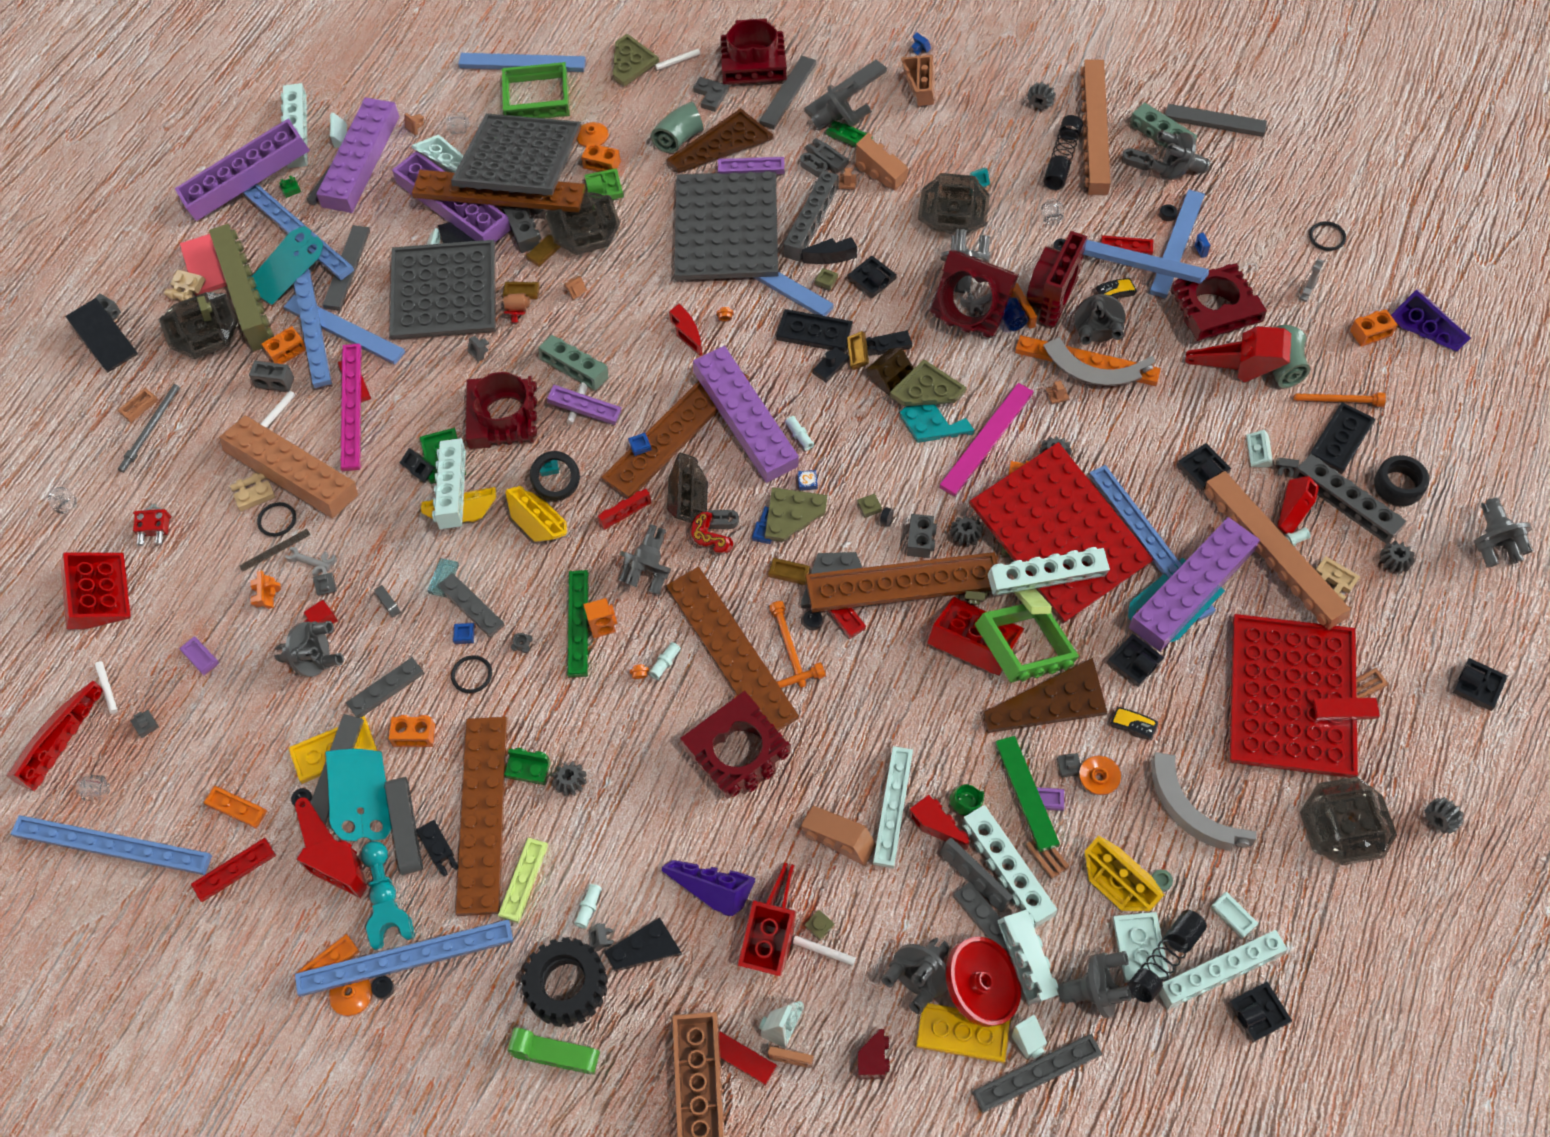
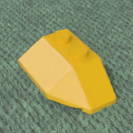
M522 486L506 489L505 493L511 518L534 542L552 540L567 534V522L543 498L526 491Z
M496 487L464 493L462 522H475L483 518L496 499ZM433 499L421 502V512L433 519L432 511H435Z
M1098 835L1084 851L1089 881L1121 911H1151L1163 898L1164 893L1153 877L1121 848Z

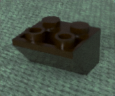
M890 348L867 367L866 371L873 383L890 396V392L914 368L902 348Z

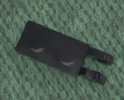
M908 330L866 338L868 356L882 355L890 348H902L903 350L912 348V341Z
M435 820L416 829L431 859L439 868L443 877L448 875L445 866L442 865V862L449 859L452 868L458 869V864L453 857L454 854Z

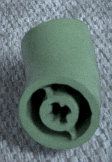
M691 101L675 109L656 125L651 133V140L658 149L666 153H674L689 138L704 131L701 117L694 102Z
M1283 324L1276 326V328H1285L1291 333L1290 363L1272 372L1279 387L1290 388L1302 382L1310 372V366L1305 358L1307 338L1299 328Z

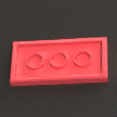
M210 234L180 243L188 272L201 275L206 279L199 294L195 293L196 296L227 286Z

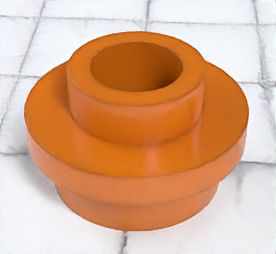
M721 307L716 312V316L720 321H730L734 315V311L729 307Z
M644 664L634 665L633 669L629 670L632 679L648 677L649 668L645 667Z

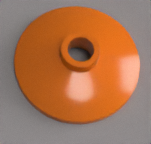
M598 122L583 124L577 137V142L584 147L588 143L601 146L608 139V130L603 124Z
M1092 756L1081 765L1079 777L1082 785L1089 792L1096 795H1107L1118 788L1121 781V771L1112 759L1105 756ZM1096 776H1101L1103 780H1097Z
M364 980L330 989L329 1002L331 1007L343 1016H354L361 1013L372 999L373 993L370 981ZM348 989H352V993L346 996L345 992Z

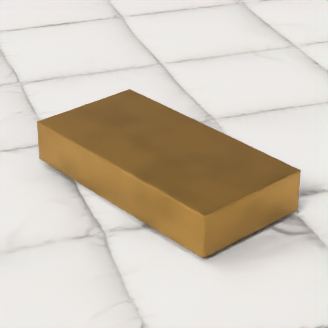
M548 234L526 254V257L529 261L540 267L562 247V242Z
M505 282L503 298L508 296V294L525 293L526 297L529 296V299H538L539 282Z
M861 331L847 337L851 368L856 370L868 365L866 334Z
M773 558L768 577L806 585L805 577L810 572V566Z

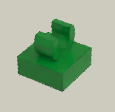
M290 175L289 179L283 180L282 178L279 184L286 198L301 192L295 177Z

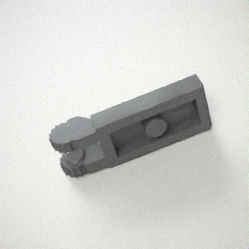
M817 138L812 141L814 146L807 144L805 147L808 153H812L825 161L828 167L836 173L849 164V160Z

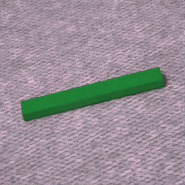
M588 570L569 571V678L588 677V618L584 608V604L589 603Z
M1012 736L996 741V748L1039 852L1059 847L1060 842L1016 737Z

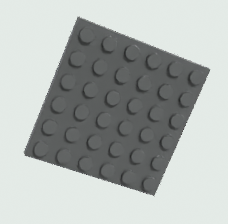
M494 240L392 247L391 339L496 331Z

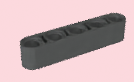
M405 776L386 781V795L401 875L421 871L423 870V862L408 780Z

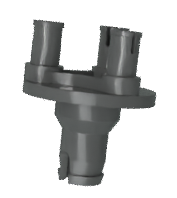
M854 80L846 87H841L838 90L833 85H829L827 89L831 99L828 100L824 108L815 115L813 114L811 119L818 129H822V127L827 126L834 120L840 121L843 118L852 127L860 122V119L871 113L872 110L867 103L855 111L851 109L847 99L860 90Z
M1164 130L1158 132L1157 140L1167 143L1168 149H1166L1163 162L1154 158L1149 161V169L1159 172L1160 175L1170 180L1179 179L1188 169L1198 173H1206L1208 171L1210 160L1195 153L1196 140L1192 134L1184 132L1178 135Z
M956 229V235L951 236L950 250H956L990 263L989 243L991 236L980 235L978 251H972L965 246L967 230L960 229L959 231V229ZM949 251L941 253V260L946 262ZM972 276L963 277L957 283L954 292L966 293L967 291L969 293Z
M1096 294L1084 299L1077 307L1074 321L1082 344L1088 345L1092 341L1102 342L1112 338L1120 340L1124 336L1125 310L1116 298L1110 295Z
M1498 497L1486 500L1485 504L1481 503V508L1487 522L1486 534L1474 541L1478 551L1482 553L1486 568L1499 564L1493 550L1496 546H1503L1504 549H1507L1511 564L1524 561L1522 555L1533 552L1527 537L1528 532L1532 530L1531 524L1528 522L1514 524L1507 517Z
M650 524L642 544L636 548L634 555L620 551L619 555L625 558L618 580L637 587L642 571H651L654 577L648 591L660 595L663 583L671 572V568L659 564L661 559L660 548L666 530L658 528L654 538L657 526Z
M331 621L298 623L289 631L286 643L275 647L276 650H282V654L274 655L275 659L282 663L289 662L292 669L304 677L317 676L324 669H328L331 666H340L344 662V657L341 653L329 655V643L325 634H330L334 630Z
M938 937L932 939L926 947L917 944H906L900 947L895 953L889 969L881 977L882 983L887 987L894 986L899 978L905 987L917 994L910 1004V1009L916 1014H921L928 1003H931L934 998L942 996L948 989L946 965L943 960L949 952V946L944 940L940 947H936L935 944L938 942Z
M1126 951L1091 955L1088 962V972L1082 978L1067 982L1063 981L1058 984L1059 997L1063 1000V1003L1068 1004L1069 1002L1087 1000L1096 1004L1098 1011L1104 1018L1113 1017L1116 1004L1123 1001H1131L1135 998L1128 986L1120 987L1114 983L1109 971L1112 967L1129 964Z

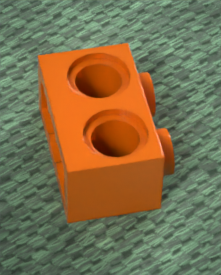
M592 143L587 144L581 156L583 169L596 172L618 168L621 162L619 150Z
M1387 309L1355 319L1350 332L1362 347L1393 336L1397 323Z
M292 326L262 343L268 357L273 363L284 364L306 351L303 339Z
M607 598L584 604L593 638L616 632L614 625L618 624L613 605H608Z
M399 715L398 717H392L389 741L393 747H433L436 724L432 717L427 715H419L418 717ZM402 728H406L404 732L399 733ZM426 728L424 732L419 733L420 729Z

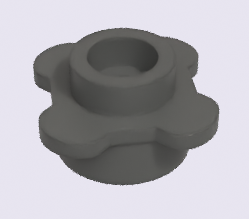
M524 633L515 634L511 649L527 653L530 650V642L533 641L532 636Z

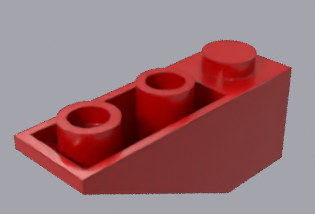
M1310 476L1288 481L1278 521V527L1285 534L1293 533L1316 502L1319 486Z
M927 795L910 808L909 817L922 832L945 842L952 838L964 850L968 849V835L965 831L957 828L953 817L950 814H945L942 810V805L936 798L933 799L930 795Z

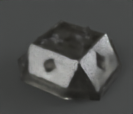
M940 173L933 181L922 188L918 220L934 232L953 234L956 233V229H959V231L960 229L967 230L966 235H970L977 229L986 226L990 195L975 176Z
M593 192L585 193L579 212L562 211V209L547 210L545 212L554 243L575 255L608 247L620 226L611 195H601Z
M205 292L176 303L167 310L165 315L158 319L169 348L193 359L210 353L214 354L215 351L228 347L238 324L227 295L225 293L217 294L213 292ZM201 296L205 297L206 303L210 302L213 311L210 313L211 320L205 322L197 297Z
M1359 777L1317 783L1300 811L1312 851L1319 855H1324L1341 865L1383 859L1397 836L1383 795ZM1347 816L1353 817L1355 822L1350 821Z

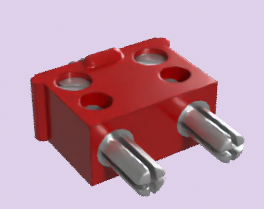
M151 504L149 508L134 511L133 532L137 535V546H143L144 536H156L155 544L161 545L163 535H168L169 520L172 516L167 510L157 507L156 504Z

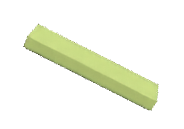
M1036 589L1014 592L1031 614L1051 613L1052 606Z
M532 838L527 839L500 908L499 918L509 919V921L516 923L520 922L548 848V843Z

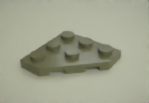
M625 34L615 41L613 79L625 87L657 64L659 57L629 34Z
M924 359L890 392V397L903 406L956 403L966 393L967 387Z
M772 487L765 539L784 542L795 532L801 531L815 519L824 516L828 495Z

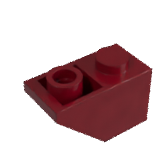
M879 1029L858 1051V1079H885L886 1073H890V1061L885 1059V1050H889V1036H884V1029Z

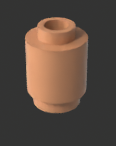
M525 293L504 296L505 310L527 311V307H530L529 296L526 297Z

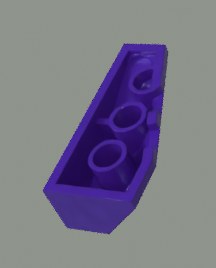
M1418 288L1391 314L1392 318L1401 328L1455 351L1461 349L1471 339L1465 331Z
M672 860L662 867V872L712 909L722 912L726 916H734L743 909L756 879L730 870L729 874L717 872L718 868L715 867L699 869L697 864Z

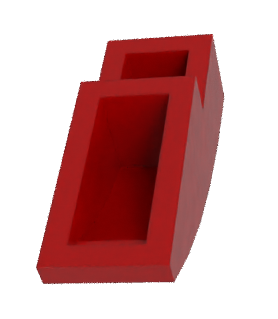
M679 303L669 311L670 322L675 325L677 337L701 356L703 354L697 326L687 310Z

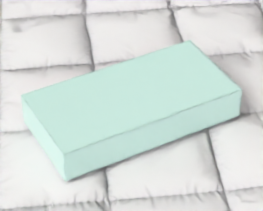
M1227 892L1210 907L1241 939L1259 924Z

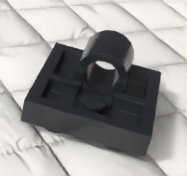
M872 255L848 274V280L871 298L875 297L897 279L896 273Z
M1207 443L1177 462V466L1201 491L1205 489L1208 480L1224 471L1227 473L1231 471V467Z
M1132 633L1108 659L1107 663L1137 687H1140L1163 662L1165 657Z
M1468 658L1452 693L1492 711L1496 706L1508 675Z
M1268 981L1228 1002L1253 1043L1292 1022V1019Z

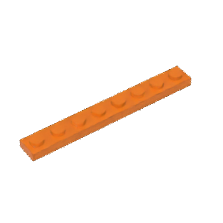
M1020 335L1015 353L1053 362L1043 346L1048 341ZM1066 346L1077 359L1087 365L1100 369H1121L1137 363ZM1154 367L1146 373L1140 371L1142 379L1135 382L1157 386L1161 368Z

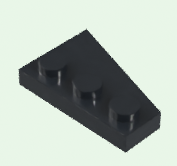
M660 917L604 951L616 972L641 966L647 962H656L663 960V958L682 955Z

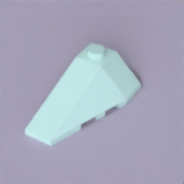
M798 1001L771 1011L768 1017L764 1016L759 1026L761 1037L786 1048L803 1012L804 1003Z

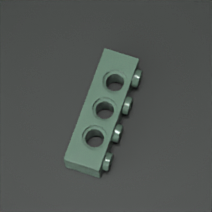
M1145 102L1132 113L1130 125L1166 149H1168V144L1157 140V134L1160 130L1178 135L1186 132L1192 134L1195 140H1197L1198 136Z
M550 335L538 347L540 360L578 382L585 383L587 387L594 391L608 379V366L592 358L589 354L578 350L575 346L569 345L561 338Z

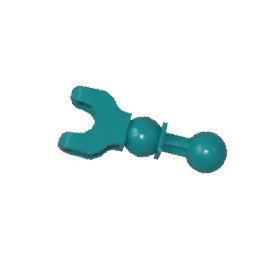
M377 841L367 843L361 851V860L365 866L371 868L373 881L368 883L371 888L369 898L373 904V915L367 922L366 931L370 945L374 950L381 949L384 946V933L390 927H398L401 935L406 940H411L415 937L412 918L405 911L399 909L398 903L395 902L396 889L392 885V880L385 876L383 865L387 861L388 850L384 844Z

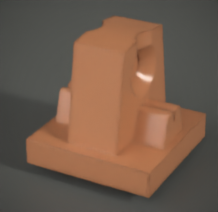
M408 113L404 114L405 128L414 135H417L418 128L424 125V117L421 114L410 116Z
M845 168V173L840 174L839 189L856 190L857 174H852V168Z
M581 276L572 278L564 283L573 300L587 291Z
M1061 380L1055 381L1052 387L1046 388L1051 404L1069 400L1067 390Z

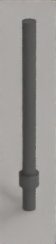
M173 384L132 448L127 450L124 460L118 467L120 472L124 473L130 463L135 461L138 451L180 389L178 385Z

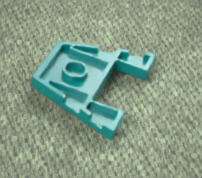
M935 404L906 406L900 411L901 419L917 443L940 440L941 437L947 436L954 438L961 434H974V428L967 418L949 425Z

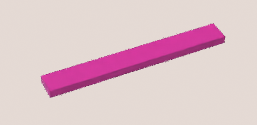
M360 343L342 345V472L361 470Z
M1020 383L1015 386L941 482L940 489L956 497L1033 396V390Z

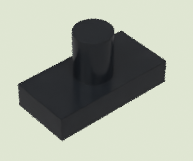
M835 347L832 351L826 352L825 358L812 369V373L827 383L849 361V356Z

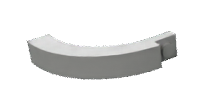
M1060 337L1043 344L1049 357L1061 370L1079 381L1096 386H1120L1133 383L1142 379L1140 371L1146 373L1154 368L1153 365L1156 363L1154 357L1151 356L1129 367L1100 369L1087 365L1077 359L1066 348Z
M1154 753L1151 760V771L1155 791L1164 809L1178 826L1197 840L1219 849L1230 851L1234 844L1242 848L1253 845L1256 841V831L1219 824L1203 815L1190 803L1178 782L1175 768L1176 755Z

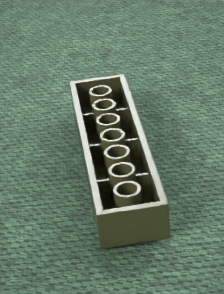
M229 223L210 229L209 232L242 331L253 352L263 349L262 343L274 337L271 327H268L270 323L267 315H263L265 308L263 303L259 302L261 297L258 290L254 289L257 285L254 278L250 277L253 273L249 264L246 265L248 259L245 252L242 253L244 250L241 240L237 241L239 239L235 229H231Z

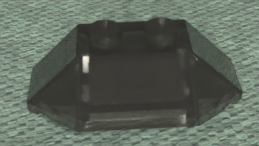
M679 452L668 478L667 511L676 519L693 523L697 515L707 512L708 481L697 464L696 457Z

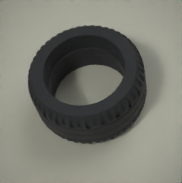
M560 451L543 453L536 458L531 466L530 482L532 487L545 499L552 501L566 499L575 492L579 485V468L576 462L566 453ZM552 460L564 462L571 472V479L567 487L557 492L545 489L539 480L542 466Z
M1396 455L1386 459L1380 465L1374 477V486L1376 492L1384 501L1396 506H1409L1422 498L1429 486L1430 478L1426 467L1417 459L1410 456ZM1392 472L1405 474L1412 479L1416 488H1399L1390 481L1388 474Z

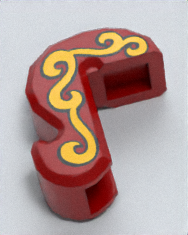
M702 512L697 515L691 529L693 540L700 546H715L713 550L718 553L725 554L733 549L732 538L708 532L712 513Z

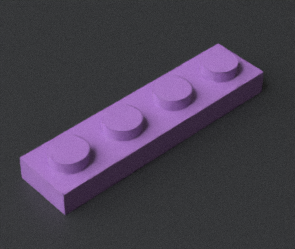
M784 157L718 159V173L720 174L765 171L785 174Z
M553 385L547 398V403L612 425H616L622 411V407Z

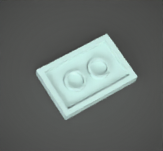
M1157 912L1113 917L1119 952L1126 951L1129 960L1128 965H1122L1124 982L1131 980L1142 964L1146 963L1147 958L1152 955L1153 950L1158 947L1159 942L1162 941ZM1160 949L1162 956L1166 958L1164 949ZM1156 950L1154 955H1160L1159 951ZM1155 956L1156 963L1169 972L1167 962L1163 958ZM1151 957L1148 962L1154 963L1153 958ZM1148 964L1150 970L1156 973L1159 978L1167 979L1165 972L1156 965Z

